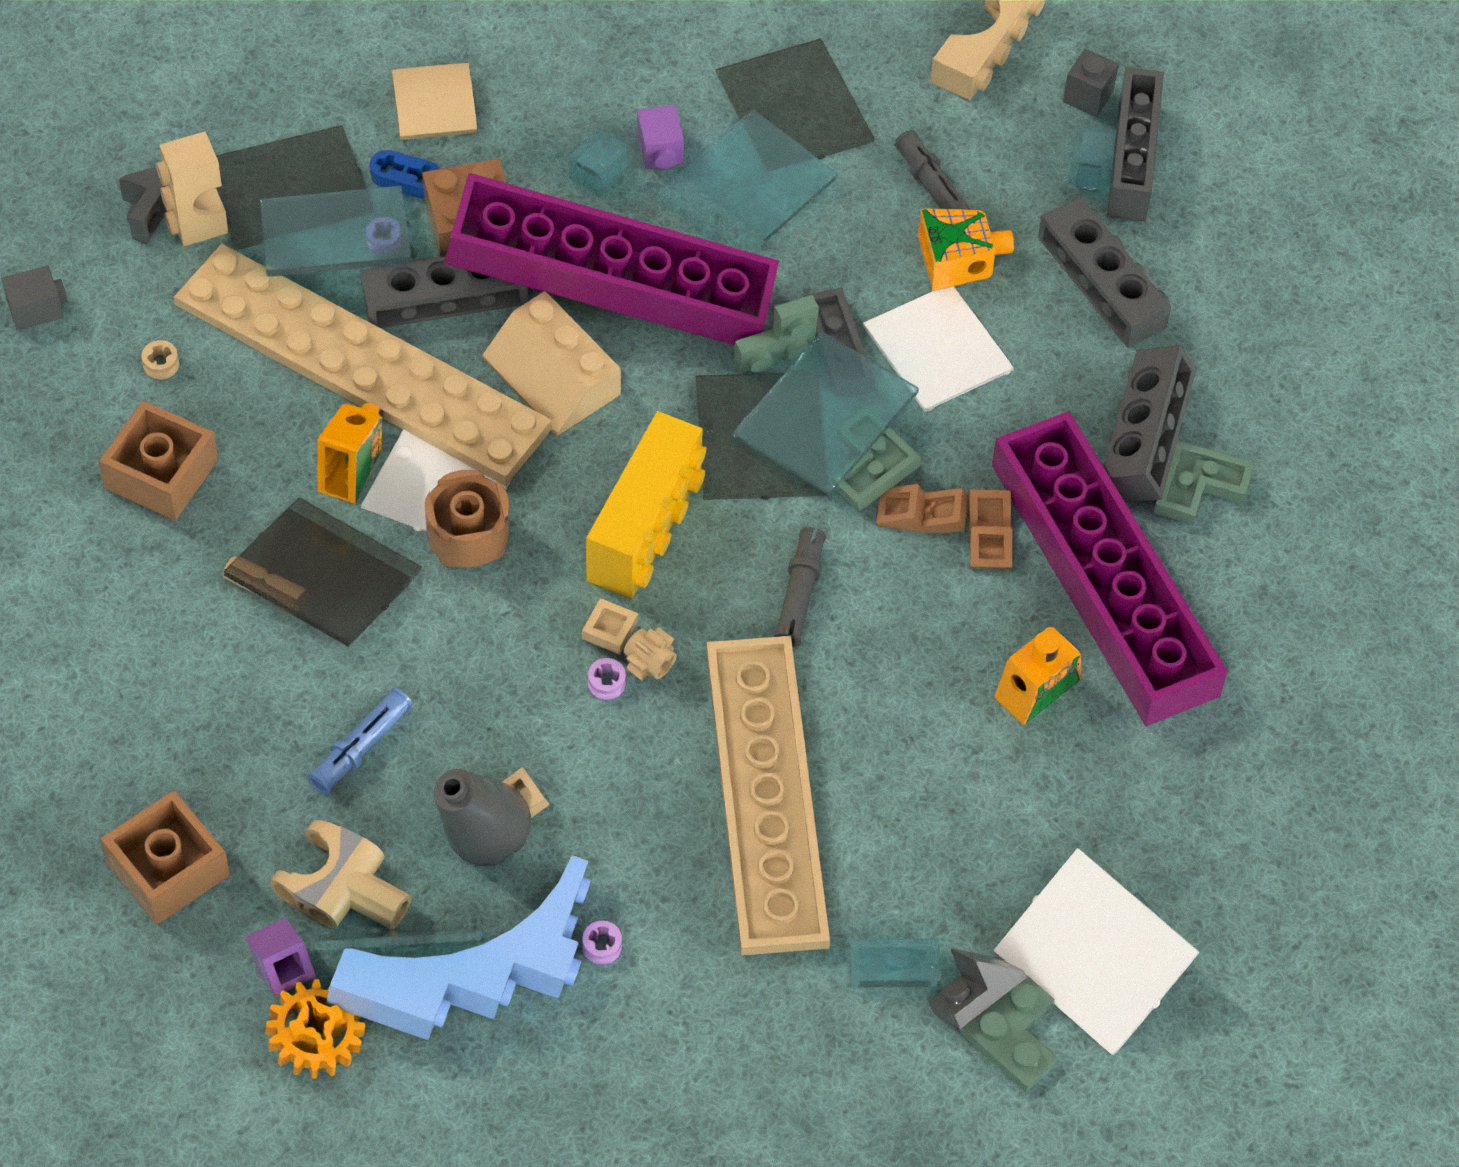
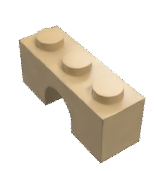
M206 131L160 144L162 161L156 163V169L162 186H165L160 188V193L164 206L168 211L164 213L171 236L178 234L184 247L229 233L226 211L216 190L217 187L222 186L219 163Z

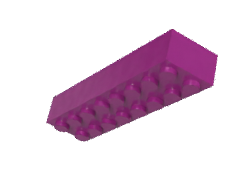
M469 173L444 264L735 345V341L763 331L779 260Z
M1070 411L996 438L992 460L994 471L1004 488L1011 491V500L1145 727L1219 698L1228 672Z

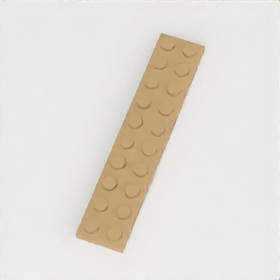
M222 243L174 296L175 305L360 407L364 403L377 405L383 411V419L410 432L505 486L508 485L552 430V420Z

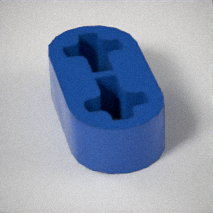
M384 150L374 154L369 164L371 179L376 185L417 198H424L423 183L418 182V180L423 179L422 172L440 169L431 161L392 150ZM388 165L394 166V169H389L387 173L381 172V169H386Z

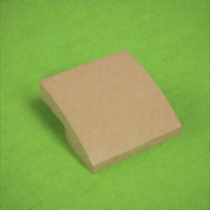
M469 63L392 70L400 140L477 133Z

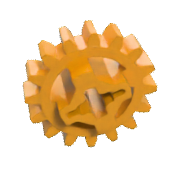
M314 979L312 989L308 990L305 989L300 981L297 982L295 985V995L293 996L284 990L280 992L279 1002L281 1006L271 1004L269 1017L272 1020L266 1021L265 1034L272 1036L268 1041L269 1051L281 1050L278 1055V1064L282 1066L289 1061L293 1062V1074L296 1076L302 1071L303 1067L310 1069L311 1079L317 1078L318 1071L321 1068H325L330 1076H334L337 1062L345 1067H349L352 1059L350 1052H360L362 1041L359 1037L364 1036L365 1023L358 1022L361 1019L360 1016L343 1011L338 1005H326L329 988L327 990L321 989L319 979ZM295 1010H297V1019L290 1021L289 1027L285 1028V1023L287 1019ZM308 1020H310L311 1025H314L317 1030L323 1029L322 1038L320 1036V1033H317L314 1027L308 1028ZM346 1030L343 1040L334 1048L333 1038L341 1035V1032Z

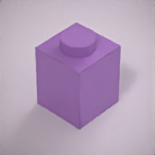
M676 105L637 110V135L645 169L653 167L668 169L675 164H683L684 139Z
M286 918L245 937L260 976L275 996L279 995L283 990L288 991L294 988L299 981L304 983L316 977L302 938Z

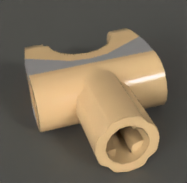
M323 820L312 821L306 829L305 835L314 846L327 852L328 860L319 871L312 874H299L296 872L290 874L286 871H276L270 880V886L273 891L300 913L329 929H337L350 909L390 930L397 928L408 911L412 897L401 889L374 876L385 859L384 853L374 843L349 829Z

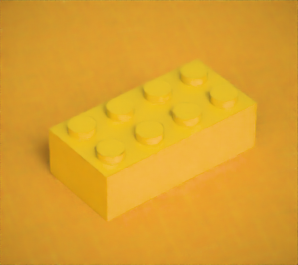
M656 412L586 537L587 582L630 599L633 598L638 587L646 588L654 569L651 563L656 554L659 556L665 554L670 543L671 533L669 531L673 523L681 524L688 509V501L686 499L691 491L697 493L704 481L706 471L701 469L706 454V447L702 446L703 428L662 412Z

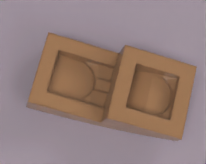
M919 484L892 487L879 497L876 524L878 527L925 533L965 531L969 496L964 488L925 493Z
M969 490L970 568L1012 569L1011 491Z

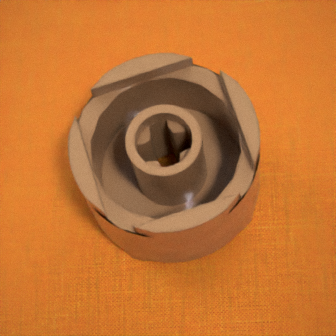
M459 470L444 475L437 481L438 485L431 493L429 491L425 499L426 535L430 548L439 557L440 562L450 568L457 566L477 567L500 559L505 553V547L510 536L509 498L506 490L497 480L495 483L485 478L484 473L476 470Z

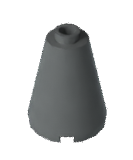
M463 769L449 770L436 782L434 798L448 842L454 852L463 860L477 866L497 865L504 862L502 859L513 851L517 853L523 847L530 832L531 813L523 796L513 786Z

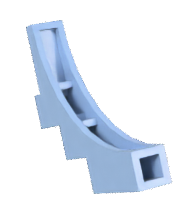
M572 855L558 884L539 908L516 927L485 944L453 954L420 958L380 956L345 947L329 986L326 1005H338L343 1011L429 1040L434 1025L443 1027L450 1005L494 1019L499 1004L508 1007L516 984L559 998L564 983L573 986L581 964V960L573 958L579 942L571 940L578 917L570 913L574 902L582 905L584 903L591 883V879L583 877L589 861Z

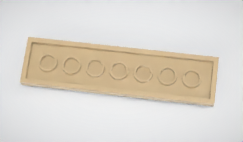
M791 636L707 642L706 654L741 956L829 949L830 935Z

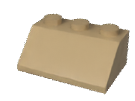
M546 291L515 309L482 355V358L532 410L552 420L551 431L556 436L621 395V368Z

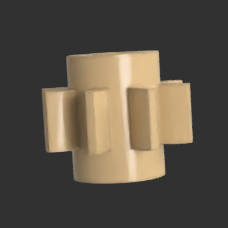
M660 627L655 631L651 628L648 631L645 629L638 630L628 640L624 648V654L628 656L626 660L630 662L626 669L641 681L646 676L649 678L653 676L656 679L662 678L669 672L677 658V654L673 652L674 648L671 646L674 638Z

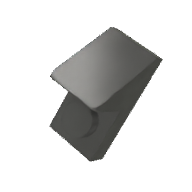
M156 167L124 175L119 179L122 199L132 203L127 214V222L130 224L132 239L144 244L148 243L164 218V213L167 212L160 193V188L165 186L161 184Z
M952 948L951 953L961 973V977L947 984L938 995L928 1002L933 1013L938 1018L961 1029L1025 980L1027 976L1024 970L1000 958Z

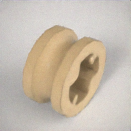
M163 340L153 341L142 350L143 369L147 376L162 380L168 379L178 371L179 359L177 349L172 343ZM163 355L166 363L158 365L154 357Z

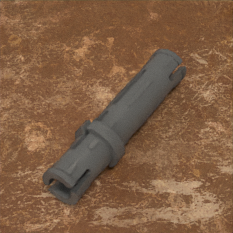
M914 130L902 133L896 139L894 146L911 167L910 173L916 180L920 179L941 209L971 210L949 178L941 170L940 160L935 153H930Z
M805 527L800 530L795 558L790 560L788 566L790 579L777 632L774 637L788 636L790 631L789 636H791L792 647H798L801 644V635L814 581L819 579L822 569L819 560L826 535L818 529L816 537L811 543L813 527Z

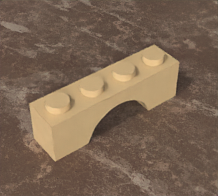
M985 0L984 8L992 15L995 23L987 30L977 34H951L933 58L930 82L968 100L973 98L978 89L984 91L991 81L995 65L1002 66L1010 53V44L1014 39L1017 41L1022 39L1028 27V19L1031 15L1038 16L1046 0Z

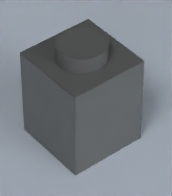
M1084 49L1067 74L1063 102L1098 117L1114 92L1119 63Z
M49 265L1 278L6 300L17 331L64 318L61 304L68 302L62 280L53 279Z

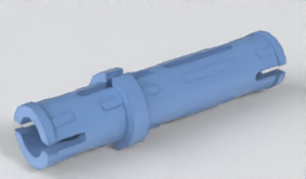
M392 688L386 697L364 717L343 741L337 740L330 747L331 753L314 771L308 774L307 779L309 783L321 794L328 795L331 792L330 790L350 770H357L362 764L361 758L412 708L413 704L410 698L400 689Z

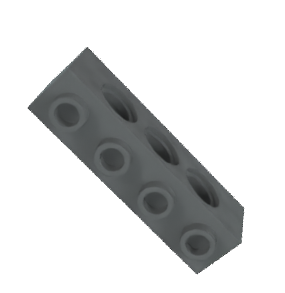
M1125 68L1119 102L1107 217L1146 222L1153 184L1164 72Z
M1081 196L1041 215L1038 239L1127 348L1167 328L1171 310L1168 297L1163 291L1157 290L1148 279L1143 266L1133 261L1125 251L1119 237L1109 232L1102 223L1099 213L1094 208H1090Z
M446 256L416 259L411 262L387 266L377 265L360 270L362 294L368 322L379 328L522 306L528 302L527 287L444 264Z
M1181 345L1139 349L1136 351L1133 365L1128 371V383L1124 397L1119 403V415L1115 429L1110 435V447L1106 461L1103 464L1104 469L1124 502L1162 499L1196 374L1194 365Z

